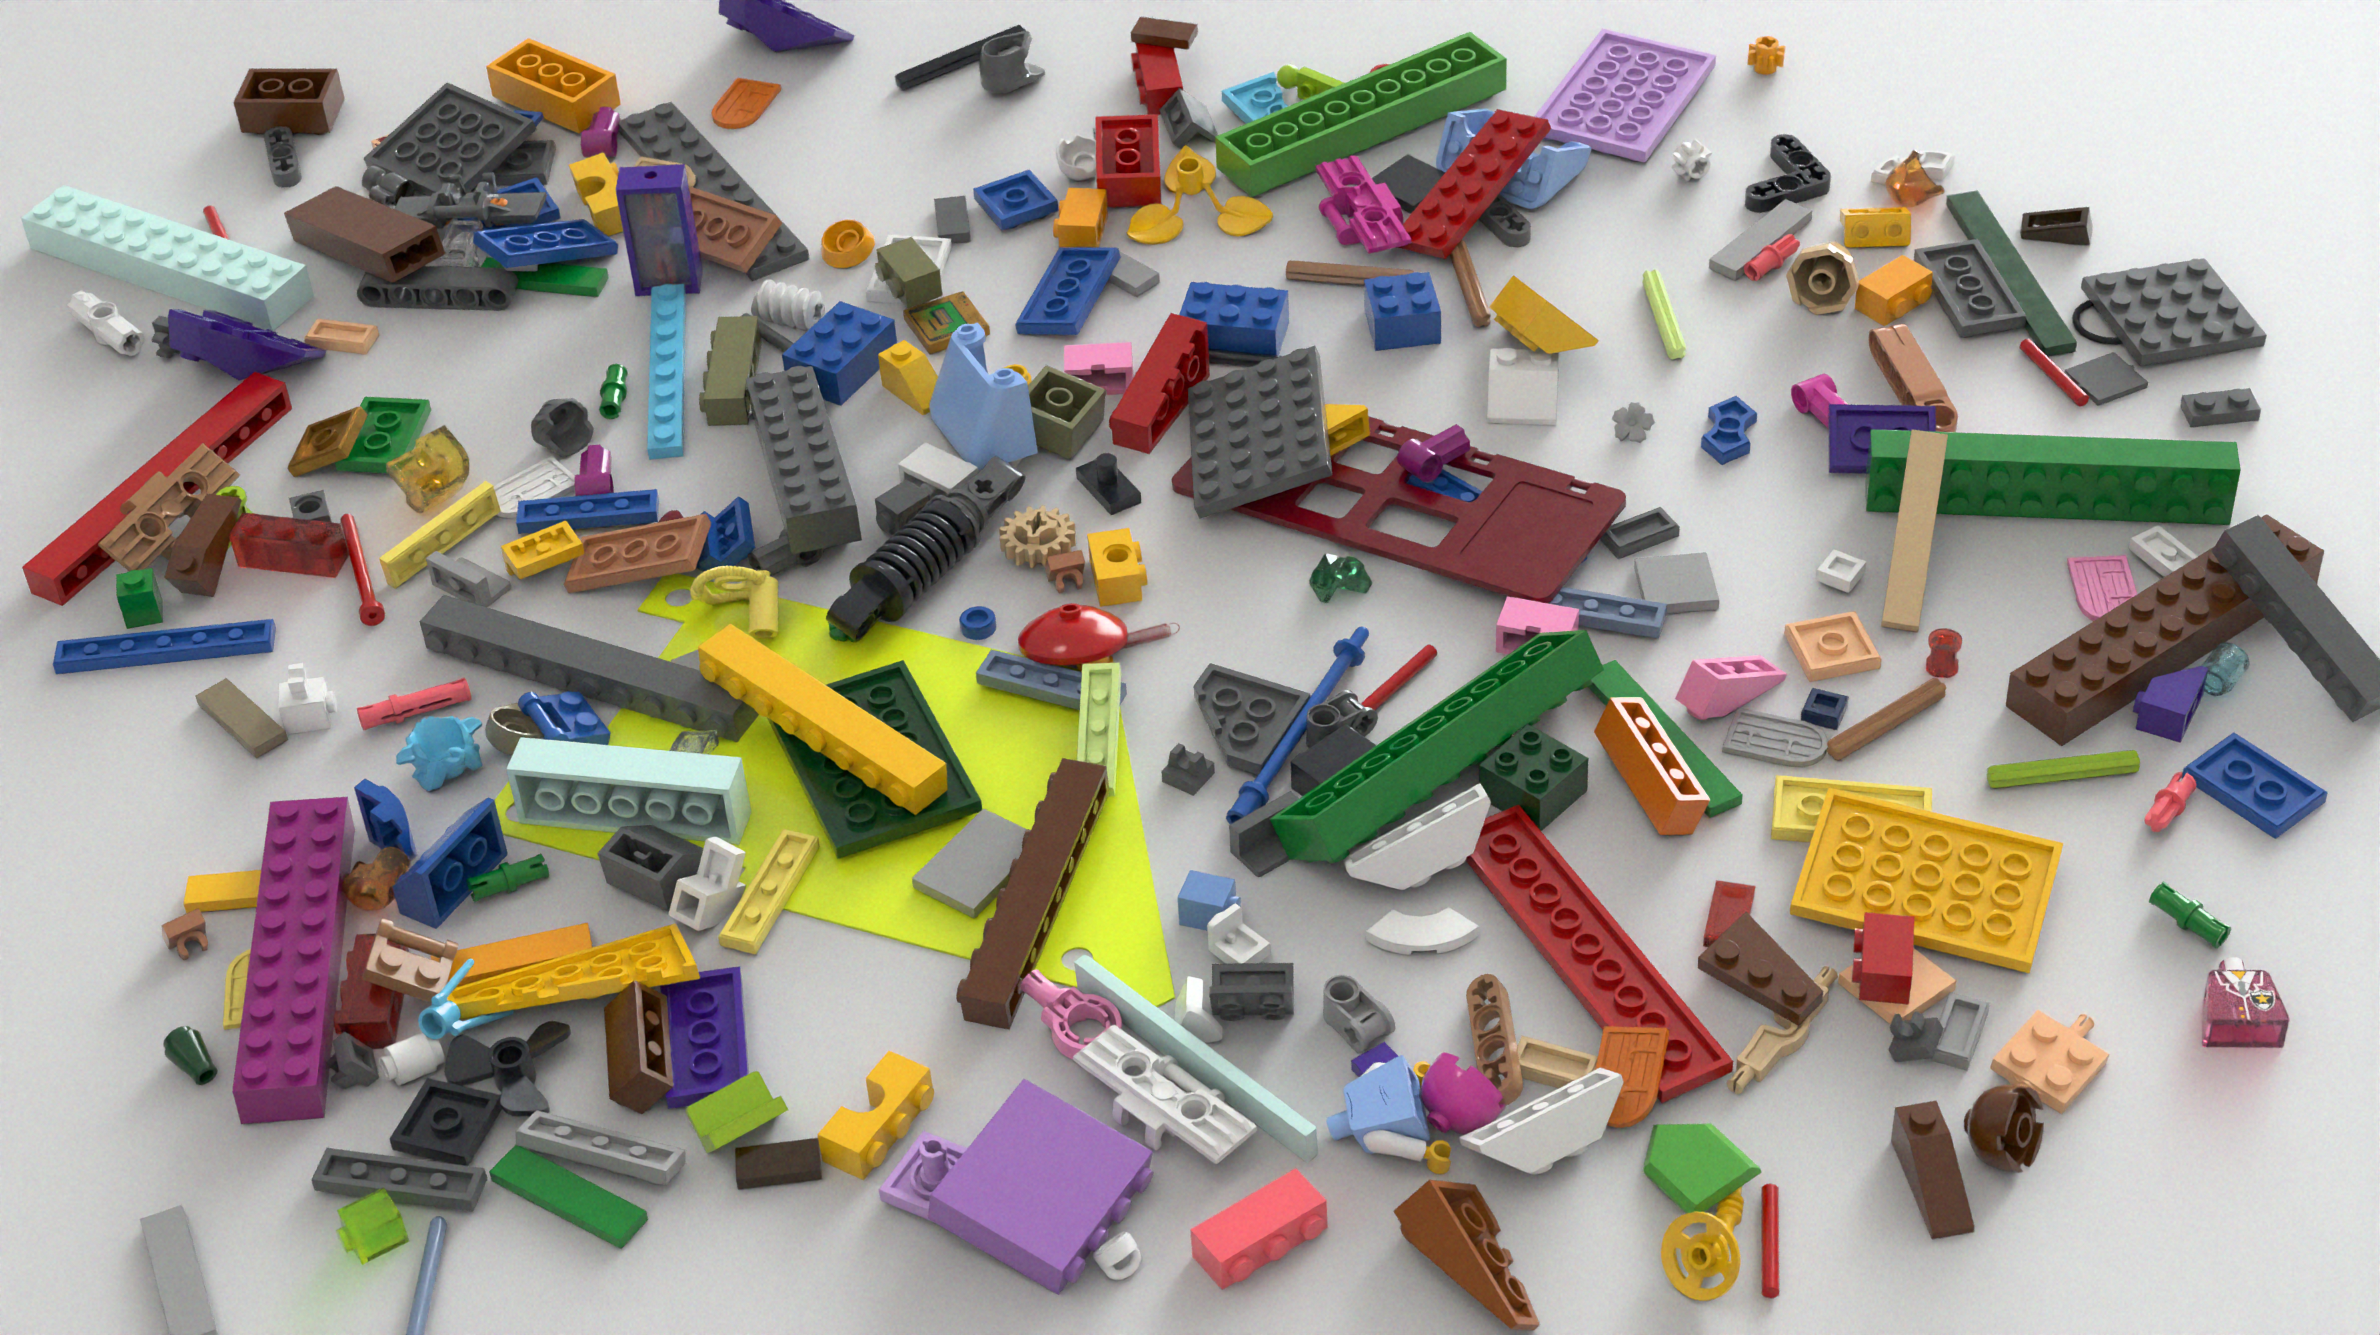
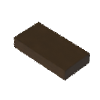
M818 1138L735 1148L738 1190L822 1179L821 1152Z

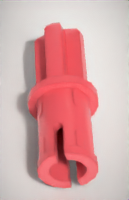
M1787 234L1775 244L1766 245L1758 256L1744 264L1746 276L1752 281H1758L1770 270L1779 269L1783 265V261L1797 251L1800 246L1799 240L1795 239L1793 234Z
M2182 772L2176 773L2168 786L2159 790L2155 795V804L2144 819L2145 824L2151 826L2153 832H2160L2162 828H2166L2174 816L2180 815L2185 810V801L2195 791L2197 786L2195 779L2190 774L2186 773L2183 779L2178 782L2183 775Z

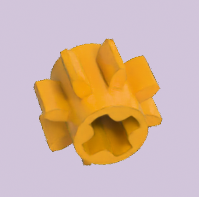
M1759 37L1755 44H1749L1747 64L1754 65L1755 72L1759 74H1773L1776 72L1777 66H1784L1785 46H1779V41L1774 37Z

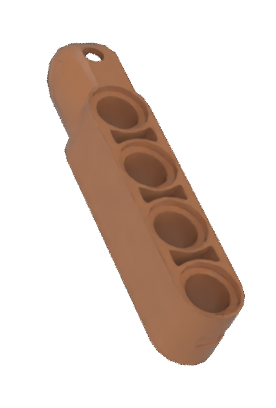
M1899 324L1889 328L1871 329L1868 338L1871 354L1901 405L1936 406V432H1956L1958 422L1957 410L1907 325Z

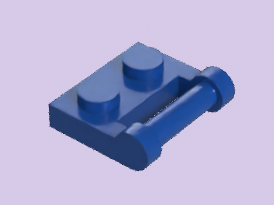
M567 691L562 694L540 697L534 692H528L518 700L520 710L524 715L532 718L546 740L600 745L609 744L610 731L579 691Z

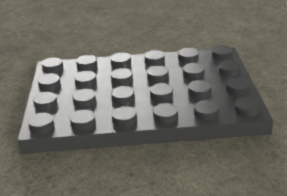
M1315 345L1306 349H1296L1288 355L1273 360H1264L1258 365L1243 370L1231 371L1227 375L1211 381H1201L1195 386L1188 388L1194 509L1199 519L1332 475L1320 355Z

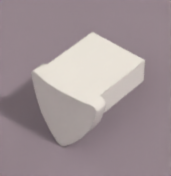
M1187 976L1175 1002L1174 1021L1204 1043L1222 1040V1026L1212 1015L1202 1009L1203 980Z

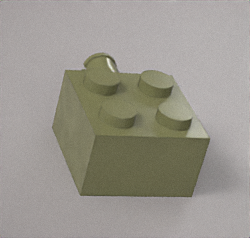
M1048 365L1028 385L1037 446L1071 460L1104 420L1106 390Z

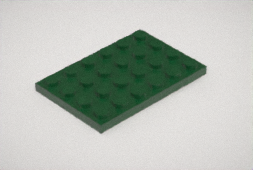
M904 660L826 684V686L946 763L948 790L916 815L903 806H897L889 797L877 789L868 787L862 779L848 770L841 769L833 760L821 752L812 750L806 742L793 734H788L780 725L767 717L838 859L978 813L982 810V802Z

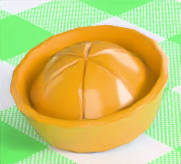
M838 221L829 226L823 233L821 239L822 259L827 265L835 268L856 266L866 260L872 253L875 245L874 236L858 221Z

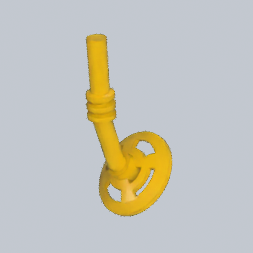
M1742 1186L1718 1202L1715 1216L1705 1212H1690L1681 1215L1669 1225L1663 1236L1661 1259L1665 1273L1672 1285L1680 1293L1691 1299L1709 1301L1726 1294L1736 1282L1740 1270V1251L1733 1235V1230L1742 1220L1744 1199L1741 1196ZM1693 1223H1706L1707 1232L1696 1234L1690 1238L1683 1233V1230ZM1727 1245L1729 1246L1731 1253V1262L1729 1261V1251ZM1676 1248L1681 1249V1260L1684 1268L1689 1273L1687 1277L1684 1276L1679 1267ZM1721 1272L1725 1278L1716 1287H1701L1704 1277L1715 1276Z

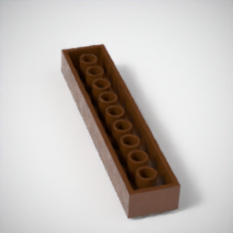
M2268 514L2261 517L2317 584L2324 550ZM2211 548L2011 672L2006 707L2053 741L2063 746L2134 701L2139 691L2146 692L2152 678L2183 670L2263 619L2264 615L2248 595L2243 593L2238 583L2228 571L2219 564L2217 558L2211 552L2213 549Z

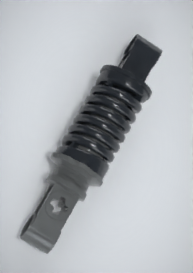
M994 456L961 489H954L947 496H934L917 515L912 517L908 523L894 533L865 562L859 563L851 570L849 575L851 589L834 601L828 610L826 620L855 641L863 638L869 629L880 619L886 622L898 621L904 616L906 610L912 606V603L917 601L922 594L926 593L931 586L937 583L938 579L942 578L947 571L951 570L954 564L962 559L963 555L970 553L973 548L979 545L981 540L979 533L986 528L993 514L1019 493L1024 485L1026 476L998 456Z

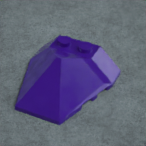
M719 0V14L728 18L726 24L739 30L753 33L774 52L853 41L855 35L827 21L825 22L785 0Z
M169 309L170 348L181 351L180 357L195 362L200 360L207 361L238 381L246 379L254 371L265 374L323 358L326 354V350L294 338L289 339L277 335L278 332L269 329L263 330L254 327L251 322L215 310H204L202 316L182 309Z

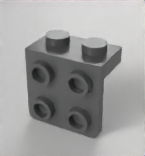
M1293 963L1212 964V986L1209 987L1212 1014L1220 1015L1221 1019L1227 1021L1242 1020L1244 1015H1261V1018L1265 1020H1281L1285 1018V1014H1294Z

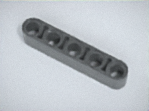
M423 266L392 283L365 271L357 289V297L363 304L369 307L501 311L509 307L518 286V278L512 271H506L505 268Z

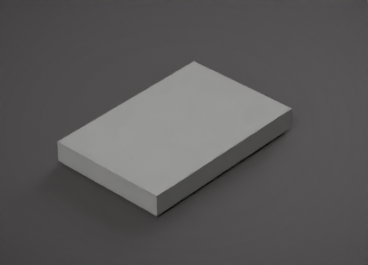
M982 809L912 877L913 888L975 919L998 896L1000 889L1006 888L1010 880L1009 872L1012 861L1020 857L1022 841L1027 829L986 809Z

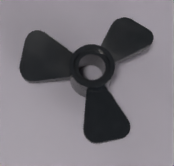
M548 1021L538 1026L527 1041L518 1037H506L495 1042L491 1048L467 1035H458L451 1041L444 1070L448 1083L464 1086L494 1077L496 1087L501 1092V1108L505 1113L511 1116H531L536 1110L549 1113L550 1108L547 1099L534 1086L536 1072L532 1059L566 1040L571 1035L570 1026L561 1022Z

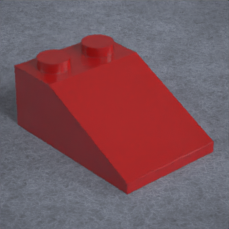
M1158 114L1095 116L1097 189H1106L1107 207H1144L1149 204H1161Z

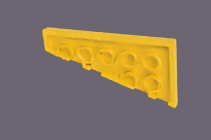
M674 923L456 987L447 997V1000L454 1002L459 1007L460 1019L467 1020L479 1015L569 1000L594 999L602 995L622 992L634 980L647 987L696 980L700 979L697 964L677 924Z

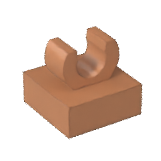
M1082 549L1047 557L1045 565L1048 582L1056 580L1055 587L1058 593H1064L1063 580L1065 578H1072L1076 582L1077 590L1082 589V574L1085 566Z
M199 908L162 925V937L168 949L177 946V953L183 960L189 958L188 951L185 948V944L189 941H197L203 951L208 949V940L204 934L206 933V922Z

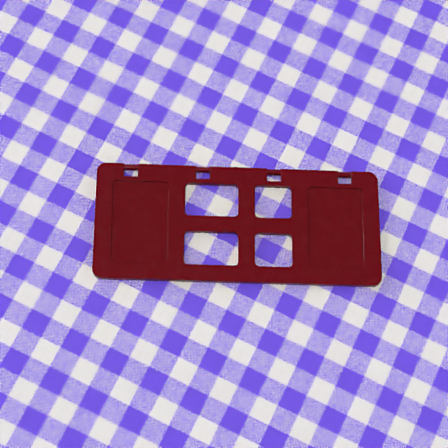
M1369 417L1370 436L1362 440L1399 451L1402 445L1410 439H1418L1420 442H1424L1435 435L1404 426L1397 427L1384 423L1383 420ZM1381 431H1384L1387 433L1394 434V436L1388 437L1379 433ZM1349 446L1331 455V476L1229 510L1509 597L1549 603L1626 506V494L1620 489L1596 482L1582 481L1572 475L1500 454L1493 455L1470 446L1468 452L1444 465L1492 478L1493 480L1475 501L1466 502L1406 484L1412 474L1398 464L1397 456L1380 474H1373L1336 463L1351 447ZM1192 456L1172 477L1173 490L1190 498H1194ZM1479 459L1489 463L1488 465H1484L1474 462V460ZM1320 483H1326L1363 495L1342 518L1331 517L1299 507L1300 503ZM1572 487H1575L1578 489L1585 490L1587 492L1583 494L1576 491H1572L1570 489ZM1391 504L1456 523L1440 544L1435 547L1422 545L1369 528L1382 511Z

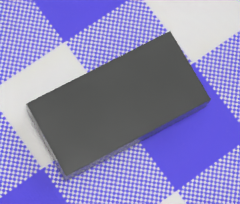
M966 196L934 199L938 238L951 239V244L971 241Z
M1661 507L1611 525L1600 540L1617 559H1621L1678 537L1680 526Z

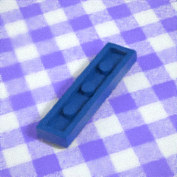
M657 489L518 501L516 520L518 534L535 533L563 521H566L572 530L658 522Z

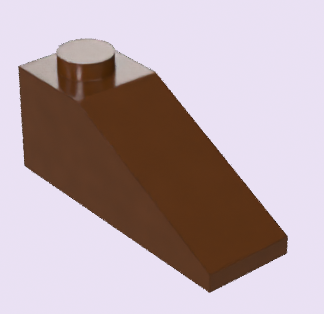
M206 494L175 542L164 578L181 593L214 597L242 500L239 497Z
M1937 1101L1895 1107L1891 1142L1931 1239L1974 1232L1975 1226L1951 1133Z

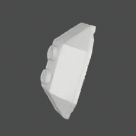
M1479 783L1468 791L1449 799L1358 849L1351 851L1343 859L1344 865L1350 877L1400 890L1422 886L1431 879V875L1444 868L1453 869L1458 867L1466 860L1467 856L1473 854L1491 801Z
M1598 1068L1588 1073V1075L1574 1080L1460 1137L1461 1145L1529 1174L1544 1173L1553 1167V1162L1565 1156L1579 1155L1588 1149L1587 1145L1602 1138L1624 1083L1622 1075Z

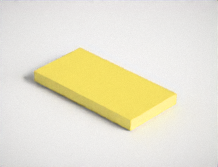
M1776 775L1771 839L1811 843L1828 787L1931 812L1932 788Z

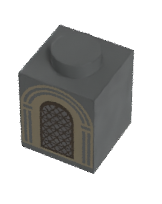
M907 479L875 498L876 522L884 532L893 535L903 525L908 523L912 517L917 515L925 504L930 501V494Z

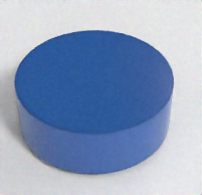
M975 606L965 610L960 615V630L962 635L968 639H986L996 631L995 614L989 608Z

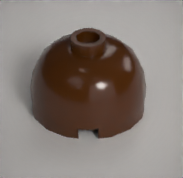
M2001 1085L1988 1089L1981 1094L1974 1102L1972 1108L1967 1111L1964 1118V1130L1968 1134L1969 1142L1978 1158L1992 1167L2016 1173L2023 1172L2020 1168L2022 1163L2028 1167L2034 1163L2041 1146L2044 1123L2036 1122L2035 1109L2043 1110L2042 1101L2037 1091L2025 1086Z

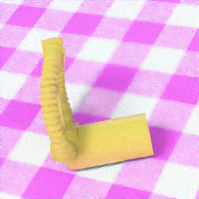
M719 566L704 571L694 579L690 588L692 600H700L709 605L721 604L726 601H740L741 599L749 600V635L760 639L773 638L778 635V580L771 577L769 571H756L740 566ZM715 579V587L728 592L711 594L705 583ZM741 581H742V583H735V584L726 583V582H741Z

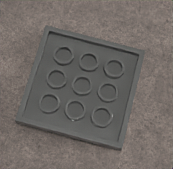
M446 82L363 159L368 168L375 165L386 171V174L395 172L412 181L415 190L428 196H432L433 193L440 191L443 183H450V174H460L466 192L469 193L483 180V173H491L537 129L533 120Z
M2205 258L2170 264L2163 263L2157 266L2132 268L2112 273H2100L2098 275L2086 276L2082 279L2081 289L2139 366L2261 347L2265 344L2267 334Z

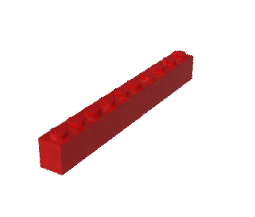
M255 371L22 566L31 594L61 606L67 603L116 561L98 544L132 512L130 511L127 515L123 514L120 511L121 505L158 471L168 477L202 443L229 464L292 409L285 382ZM187 481L183 483L184 489L190 494H194L199 489V486L193 482Z

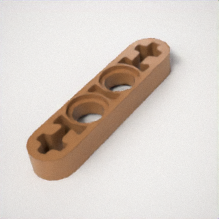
M1484 974L1474 979L1466 992L1477 1069L1502 1094L1503 1099L1498 1104L1509 1105L1520 1096L1523 1090L1509 996L1506 988L1496 976ZM1487 997L1490 1004H1486L1484 1002L1487 999ZM1500 1018L1495 1027L1484 1031L1485 1026L1491 1020ZM1504 1048V1052L1500 1057L1489 1061L1494 1051ZM1502 1074L1505 1079H1503L1501 1082V1079L1498 1075Z

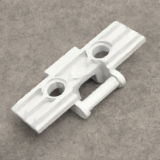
M1115 1024L1073 1056V1061L1120 1094L1113 1102V1120L1124 1127L1129 1122L1128 1113L1134 1115L1146 1124L1145 1143L1154 1150H1158L1161 1147V1136L1166 1132L1172 1137L1178 1136L1213 1163L1217 1164L1257 1131L1255 1124L1224 1103L1225 1094L1218 1089L1211 1090L1180 1068L1178 1061L1171 1055L1159 1057ZM1130 1066H1138L1144 1073L1138 1076H1128L1124 1073V1070Z

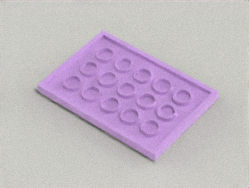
M1602 29L1534 117L1548 119L1551 130L1544 139H1553L1565 143L1579 142L1604 154H1613L1632 161L1646 162L1716 66V55Z

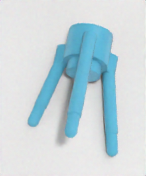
M468 959L440 993L432 997V1005L421 1012L418 1023L420 1030L427 1037L439 1039L447 1033L457 1036L464 1030L512 1015L514 1010L485 1014L465 1021L459 1020L461 1015L459 1007L454 1002L448 1001L447 997L474 965V960Z

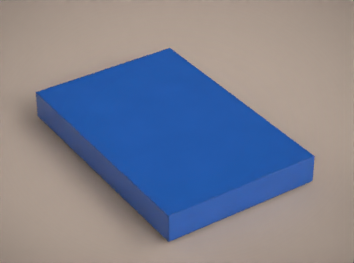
M2235 732L2184 767L2182 778L2186 773L2190 774L2195 779L2198 789L2274 839L2324 804L2328 794L2327 791Z

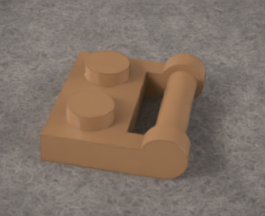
M381 918L362 980L431 1002L432 997L440 993L447 984L459 943L446 940L443 943L393 926L394 921ZM387 941L440 958L439 962L387 945Z

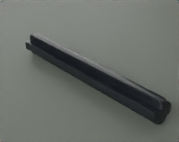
M1016 25L895 75L896 86L904 91L980 60L982 46L986 42L996 37L1026 30L1021 25ZM1012 46L1003 47L999 50V52Z

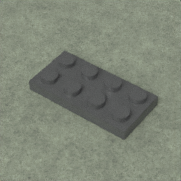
M1978 239L1915 249L1914 261L1933 272L1932 291L1960 337L2025 327L2026 314Z

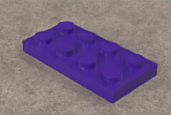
M740 966L699 972L700 979L660 985L661 994L667 996L673 1088L666 1093L668 1109L690 1106L749 1074L743 983Z

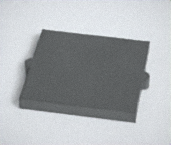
M2115 352L2064 370V373L2097 406L2148 388V381L2134 370L2135 367L2133 365H2128Z

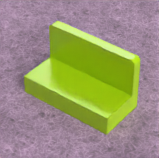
M758 1071L740 1078L685 1109L707 1153L722 1147L788 1111L781 1095L774 1099L772 1098Z

